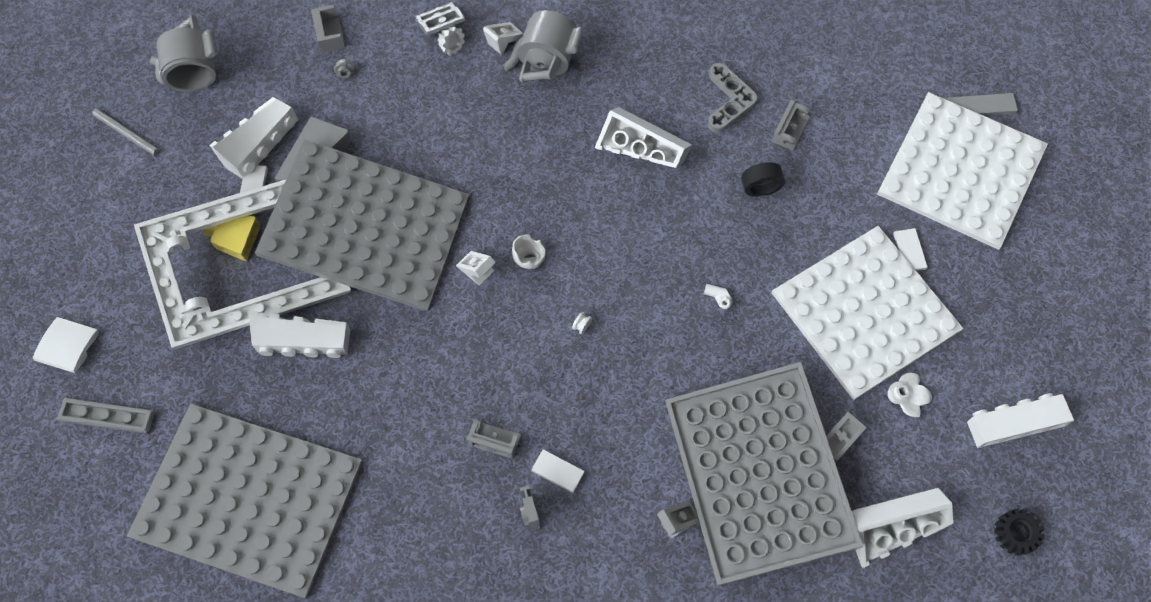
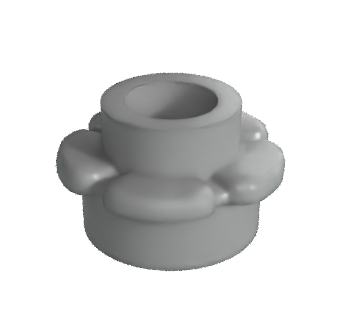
M341 59L337 61L334 72L337 73L338 77L348 78L354 74V66L349 60Z

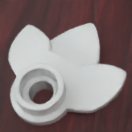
M916 373L902 375L898 382L890 385L888 390L890 401L894 404H899L903 412L911 417H920L921 411L919 406L928 404L933 398L931 392L926 387L919 385L920 377Z

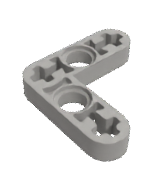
M715 63L710 68L709 77L711 81L731 98L713 112L708 119L707 125L709 130L720 133L755 106L757 95L726 65ZM715 71H717V72L722 71V75H721V74L715 75ZM734 83L738 86V89L730 90L727 85ZM744 97H745V98H749V97H750V98H751V101H749V100L743 101V99H744ZM729 108H734L738 111V113L735 115H730L727 113L726 110ZM720 119H722V120H721V125H719V124L714 125V124H713L714 120L717 122V121H719Z

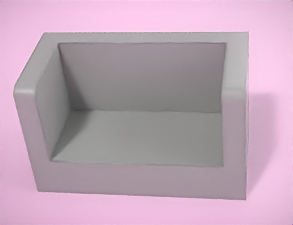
M335 5L311 9L321 52L344 48V38Z

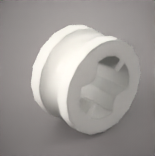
M581 312L574 321L572 329H578L579 333L583 335L591 324L592 317H586L585 313Z

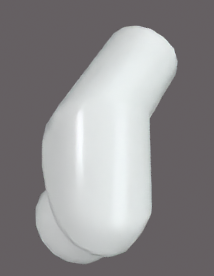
M706 284L704 295L715 297L722 309H729L732 306L733 301L727 289Z

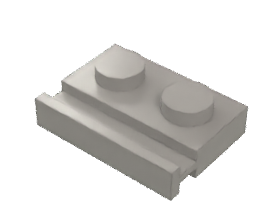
M529 485L519 488L524 506L520 507L524 525H530L531 532L541 529Z

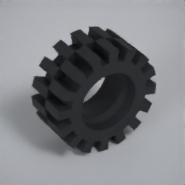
M1019 508L1010 510L998 518L999 520L996 521L995 526L997 528L994 529V534H997L998 537L995 539L997 542L1000 541L1002 543L1000 547L1008 549L1007 552L1010 554L1015 553L1018 556L1029 554L1037 550V547H1040L1043 543L1041 540L1044 539L1045 534H1041V532L1044 531V526L1039 527L1038 525L1041 520L1039 518L1035 520L1033 518L1035 514L1033 512L1027 514L1026 509H1021L1020 511ZM1013 523H1019L1026 528L1027 538L1025 541H1018L1013 538L1010 532Z

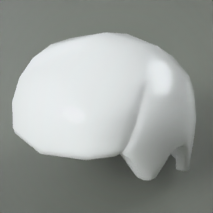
M529 234L518 236L513 241L512 256L515 263L520 267L535 269L545 261L546 250L540 240H533ZM529 254H532V255L536 256V257L525 258V256H527V255H529Z

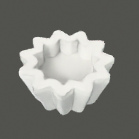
M448 27L445 30L443 29L439 33V46L449 56L452 53L456 54L462 48V44L465 43L463 39L465 34L462 33L461 28Z

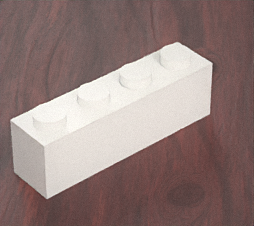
M1052 393L1040 396L1039 400L1031 402V399H1025L1017 402L1016 406L1009 407L1008 404H1004L994 408L995 411L987 412L984 409L973 413V417L967 423L977 448L1067 426L1074 419L1063 394L1053 396Z

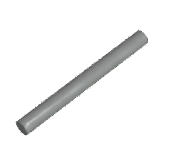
M95 109L92 112L94 117L153 156L160 151L99 109Z

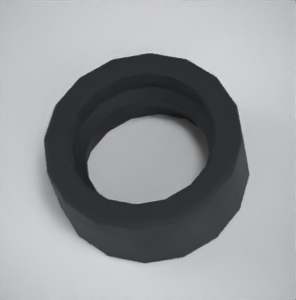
M774 162L753 165L746 169L741 176L745 193L752 197L773 194L779 191L785 184L782 168Z

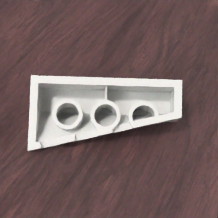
M272 97L254 111L253 117L243 119L239 122L240 127L233 132L229 130L223 135L224 139L219 143L214 141L209 146L226 169L243 179L246 174H251L254 171L255 165H258L299 119L292 107Z
M618 107L610 110L595 148L600 150L604 148L612 153H621L633 158L650 160V162L676 168L683 164L692 144Z
M249 311L251 342L260 355L272 356L273 353H281L284 356L293 357L296 353H300L307 357H318V354H327L331 358H340L341 355L348 354L350 328L346 322L315 319L314 323H311L303 317L294 316L292 320H286L281 318L280 314L270 313L268 318L258 316V312Z
M939 488L852 510L863 544V548L855 549L862 568L870 565L869 560L877 557L883 559L890 555L889 551L901 545L905 548L911 545L915 538L921 535L925 538L953 524L952 502Z

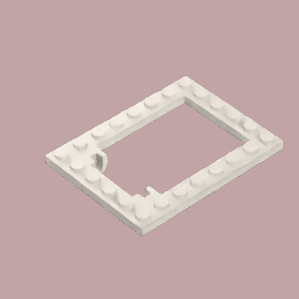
M286 180L134 224L173 350L249 326V311L258 312V316L269 318L270 313L283 315L351 293L350 286L319 277L211 312L205 297H195L187 300L184 304L169 257L170 254L176 253L174 247L182 246L184 250L190 249L186 234L274 208ZM202 307L201 309L194 311V308Z

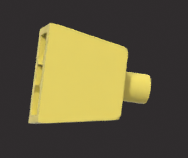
M245 216L206 228L203 233L205 236L211 237V243L217 250L247 261L261 224L256 217Z

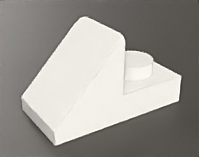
M511 22L484 26L483 29L488 44L501 55H503L508 43L518 41L524 34Z
M470 251L456 266L476 284L480 285L494 272L492 266L495 264V261L491 256Z

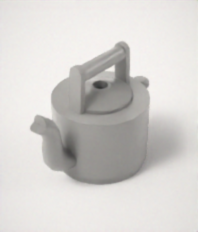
M548 10L538 11L530 17L523 37L515 43L512 55L503 64V67L508 72L521 60L523 63L519 76L521 83L541 79L552 80L555 75H561L567 71L572 55L578 53V47L584 30L581 27L577 28L574 22L563 14Z
M190 15L184 22L163 33L156 43L158 57L151 56L149 61L150 64L155 66L158 82L180 92L205 89L212 85L216 78L214 61L216 56L215 34L212 30L200 31L198 19L195 15Z

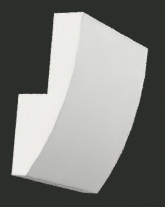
M57 317L42 337L33 359L34 361L75 373L87 358L86 351L96 340L99 334L98 330Z

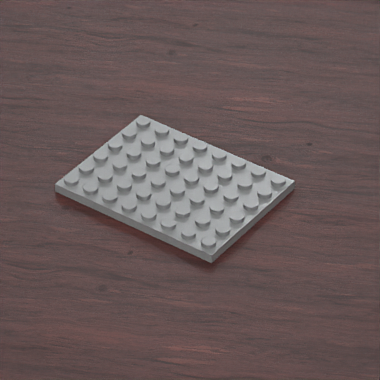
M304 139L255 254L264 259L428 311L469 194Z
M801 362L665 400L718 586L863 548Z
M190 404L127 537L307 599L363 461L353 456Z

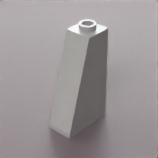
M310 117L275 176L276 182L287 179L304 139L343 151L352 141L349 131Z

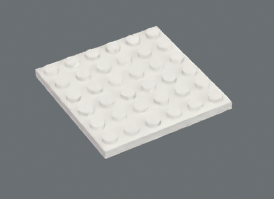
M928 92L877 195L999 250L1048 143Z
M879 226L772 290L773 296L853 400L963 329Z

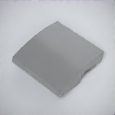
M452 2L415 16L418 25L427 36L465 21L459 8L455 7Z

